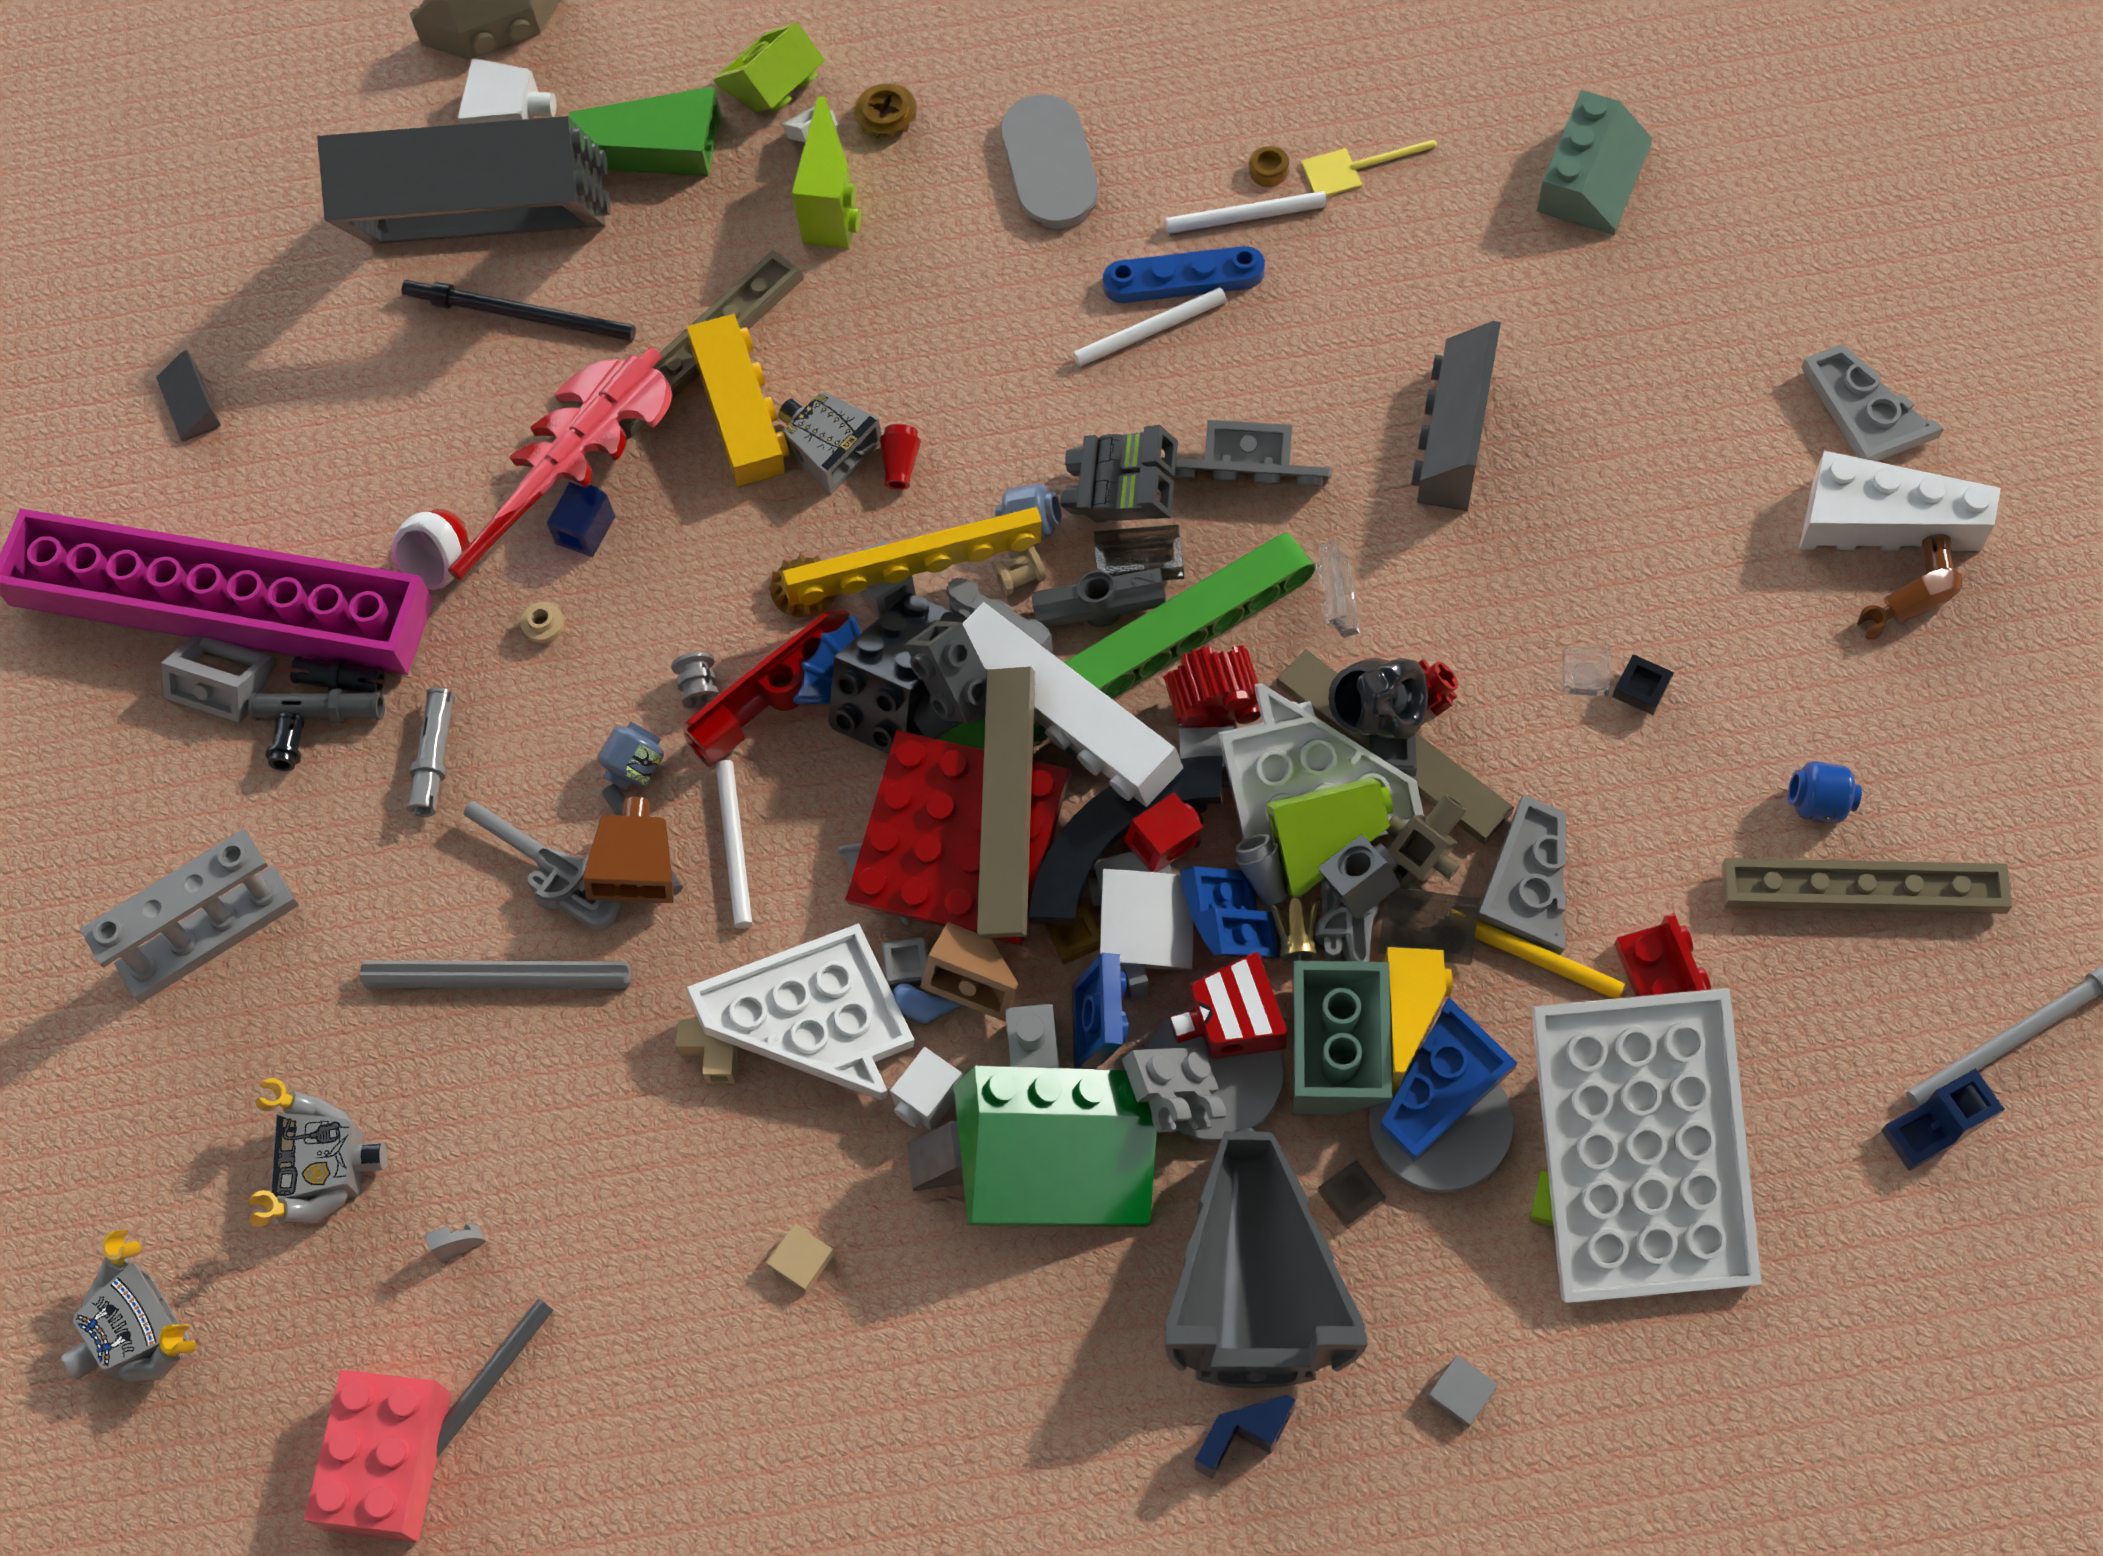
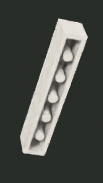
M985 602L962 623L986 672L988 669L1029 666L1035 671L1034 724L1038 722L1046 728L1045 733L1048 738L1062 750L1069 746L1078 753V760L1092 774L1097 775L1101 771L1111 779L1109 781L1110 785L1124 799L1129 801L1134 797L1147 807L1183 769L1177 750L1173 745Z

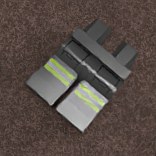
M1161 425L1144 427V432L1126 435L1107 434L1101 437L1096 435L1084 436L1083 446L1066 450L1065 466L1067 472L1072 476H1080L1079 486L1065 487L1062 490L1061 506L1070 514L1086 515L1095 523L1107 522V520L1171 518L1174 481L1169 477H1175L1178 440ZM1161 450H1164V452H1165V459H1164V461H1163L1162 459H1160V458H1161ZM1157 489L1161 492L1160 502L1157 500Z

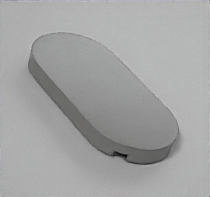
M1033 95L1023 98L1009 108L1002 121L1003 143L1020 207L1026 217L1032 221L1034 218L1036 221L1042 222L1044 227L1065 229L1076 226L1088 217V212L1092 210L1093 206L1095 208L1098 202L1097 178L1079 115L1070 103L1056 96Z

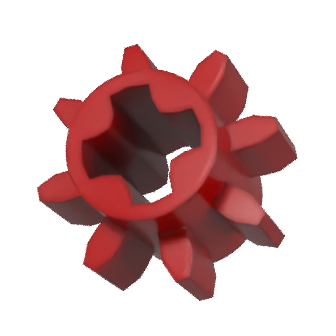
M1422 659L1418 664L1423 669L1428 683L1427 711L1431 709L1437 717L1453 705L1452 701L1457 698L1454 690L1458 688V681L1446 664L1436 662L1430 667L1427 661Z

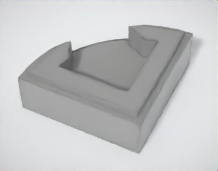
M465 1223V1229L450 1233L449 1228L445 1226L426 1233L425 1239L430 1251L444 1263L487 1242L481 1227L476 1224Z

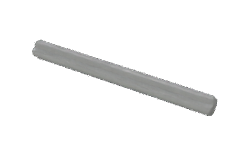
M367 960L362 963L360 969V981L368 988L626 989L630 986L632 977L631 967L626 961Z

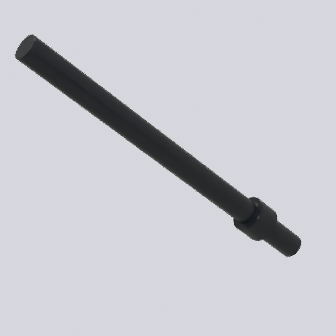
M404 280L402 284L403 296L428 300L433 306L449 309L453 305L633 341L636 334L635 325L455 290L451 284L435 282L433 285L410 280Z

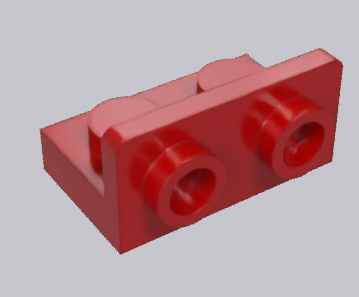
M1674 913L1665 915L1661 925L1616 938L1614 945L1636 997L1711 990L1710 980L1703 967L1698 968L1692 956L1693 941L1690 932L1685 925H1679Z

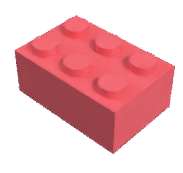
M341 1369L304 1521L323 1531L419 1543L437 1463L436 1453L439 1433L443 1420L448 1414L452 1393L434 1380Z

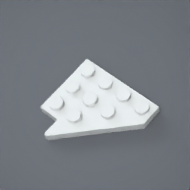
M1264 684L1254 685L1262 722L1218 733L1242 841L1254 835L1268 834L1272 842H1274L1265 803L1370 777L1379 781L1381 787L1387 786L1390 792L1393 813L1387 814L1388 820L1396 815L1407 824L1412 816H1424L1415 779ZM1384 831V832H1382L1380 835L1389 834V833L1386 832V831Z
M859 923L687 987V995L705 1035L878 1100L887 1098L888 1090L875 1062L914 1047L915 1039L894 999V995Z

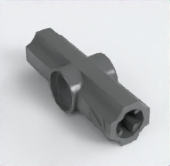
M1160 568L1114 577L1104 571H1092L1082 576L1077 584L1032 592L1035 618L1046 628L1084 621L1095 627H1107L1115 623L1121 614L1153 609L1167 601Z

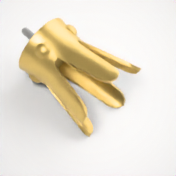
M1297 898L1292 899L1289 905L1290 928L1286 917L1278 912L1276 906L1270 905L1281 940L1280 959L1282 961H1309L1317 957L1313 936L1318 902L1313 904L1311 912L1306 911L1302 914L1300 901Z

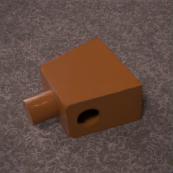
M641 797L626 798L623 802L622 816L605 815L600 818L584 870L583 880L586 900L673 903V882L666 820L661 817H649L650 802L647 799Z

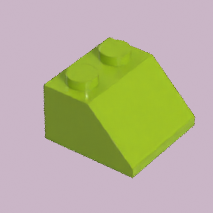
M794 22L765 32L712 80L718 87L755 113L769 109L772 112H776L791 100L789 93L795 87L803 88L818 76L815 69L825 59L799 23Z

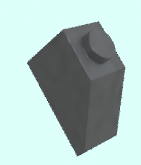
M957 1121L949 1122L907 1143L913 1191L964 1184Z

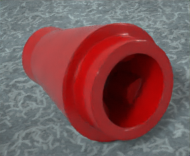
M891 424L885 427L884 434L880 436L885 486L894 490H904L910 487V478L921 445V439L918 437V430L915 427L906 424Z

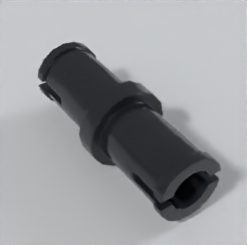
M296 656L291 665V668L309 671V673L290 672L293 684L301 683L328 687L329 691L332 689H344L362 693H381L383 688L381 683L366 681V679L384 680L382 668L347 664L346 660L338 658L329 662L303 658L302 656Z

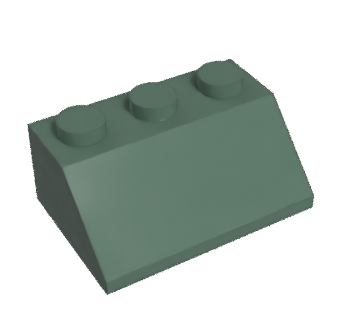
M1584 90L1580 91L1542 181L1537 212L1615 235L1653 139L1620 101Z
M1294 961L1292 976L1293 1114L1342 1115L1392 1101L1389 962Z

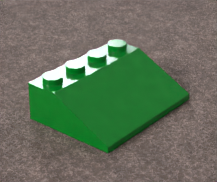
M973 1066L954 1085L968 1226L1147 1227L1150 1225L1157 1130L1153 1125L1149 1103L1137 1102L1126 1070Z

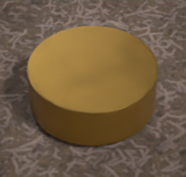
M1263 146L1251 154L1249 159V175L1255 183L1261 186L1272 187L1281 184L1287 178L1289 158L1285 151L1275 146Z

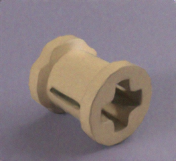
M1034 546L1006 560L1001 561L997 558L991 561L995 577L1005 596L1013 594L1014 588L1033 580L1039 582L1046 580L1042 561Z

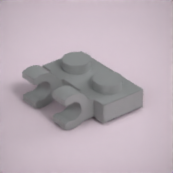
M1203 1047L1132 1050L1122 1058L1137 1102L1149 1103L1153 1125L1158 1133L1175 1131L1176 1126L1174 1122L1189 1121L1193 1130H1205L1211 1128L1209 1119H1222L1226 1117V1108L1223 1101L1218 1096L1213 1095L1219 1088Z

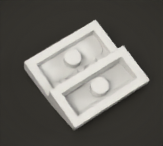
M1103 869L1100 954H1120V965L1145 966V969L1192 970L1194 921L1186 902L1181 876L1146 871Z

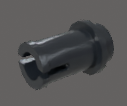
M283 712L276 716L272 746L266 748L265 753L268 765L275 770L291 771L301 761L302 755L298 748L305 721L297 714L294 724H290L292 713Z

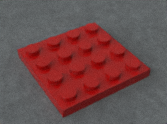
M896 730L845 898L848 904L945 927L947 922L977 933L984 750ZM1032 761L1027 927L1036 878L1050 849L1071 776L1069 769ZM1025 936L991 939L1022 946Z

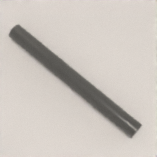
M538 1299L445 1416L437 1443V1458L554 1311L542 1300Z

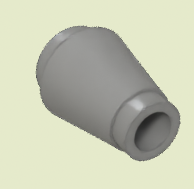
M1268 834L1254 835L1240 842L1236 846L1238 856L1235 862L1261 899L1262 904L1273 905L1283 901L1288 896L1285 888L1286 884L1278 844L1272 842Z

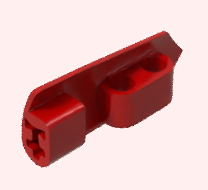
M846 610L823 613L683 724V733L687 743L700 760L708 767L716 764L745 740L741 728L769 705L780 711H788L798 707L800 704L794 703L793 698L797 695L802 685L803 669L801 668V663L808 661V658L815 654L821 640V634L839 629L847 621L850 614ZM780 681H791L784 687H774Z

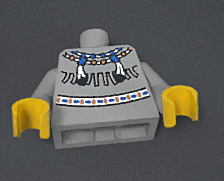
M127 1229L112 1231L103 1237L101 1247L105 1255L104 1260L81 1304V1309L73 1317V1322L84 1341L62 1355L61 1358L68 1371L77 1380L98 1366L104 1373L117 1381L141 1382L161 1380L181 1359L183 1354H191L197 1349L196 1342L191 1341L186 1334V1330L190 1328V1325L180 1324L151 1274L134 1262L129 1264L128 1258L137 1256L141 1252L142 1247L138 1241L124 1243V1239L128 1234Z

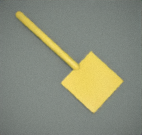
M1431 140L1356 162H1352L1347 149L1344 148L1301 160V165L1313 193L1324 191L1326 197L1362 187L1357 169L1435 148L1437 142Z

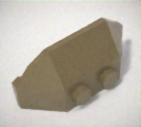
M424 0L419 8L413 9L409 14L421 45L471 59L541 34L561 0Z

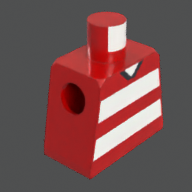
M1259 952L1252 953L1195 981L1190 985V1000L1193 1009L1169 1016L1177 1043L1203 1036L1209 1055L1214 1059L1285 1049L1287 1045L1288 1031Z

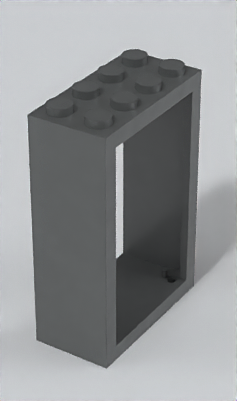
M568 116L317 136L324 220L370 245L606 227L605 215L611 214L610 196L608 191H603L602 175H607L608 172L606 153L604 150L600 151L597 143Z

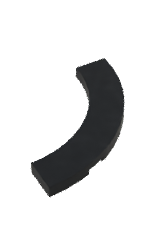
M1197 756L1180 759L1183 769L1147 807L1134 797L1129 801L1124 799L1111 785L1093 797L1070 819L1048 850L1038 872L1032 892L1029 922L1076 925L1077 912L1083 890L1099 857L1107 848L1109 849L1128 832L1131 821L1174 792L1184 804L1187 803L1191 806L1221 804L1223 756Z

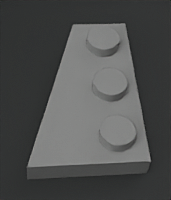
M1843 344L1804 358L1801 369L1858 458L1877 462L1940 437L1944 429L1933 419L1930 421L1925 420L1912 409L1914 403L1903 394L1899 397L1896 396L1880 382V375Z
M1526 795L1521 797L1475 916L1480 921L1559 955L1566 949V933H1563V912L1566 910V893H1563V867L1566 864V812Z

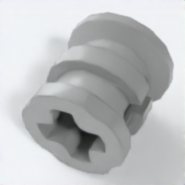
M692 652L681 655L671 663L672 671L679 675L676 682L678 689L683 692L681 694V701L684 707L700 708L706 706L719 695L717 687L713 686L716 683L715 672L713 669H710L714 665L712 654Z

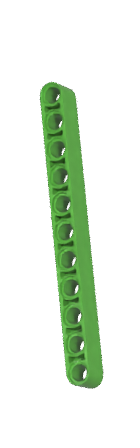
M1290 533L1280 534L1064 663L1113 699L1183 657L1184 653H1190L1193 649H1197L1299 588L1315 573L1316 565ZM985 716L972 724L962 723L935 739L984 750ZM1038 722L1033 726V746L1048 738L1045 733L1046 728Z

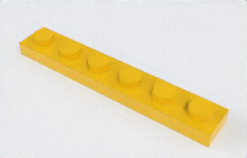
M1033 507L783 570L787 598L790 606L797 604L812 605L820 602L824 597L840 593L855 594L861 592L867 586L883 582H901L910 575L927 571L937 573L948 569L951 565L966 561L981 562L987 560L993 554L1009 550L1016 552L1024 551L1031 548L1034 544L1041 543L1042 520L1038 508Z

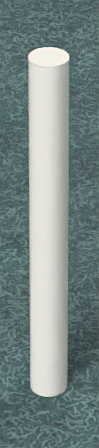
M1321 191L1166 218V228L1168 234L1313 210L1327 207L1325 192Z
M1219 287L1074 351V360L1078 367L1084 366L1226 303V296Z
M721 760L716 763V773L734 926L738 929H745L751 927L753 923L734 765L730 760Z

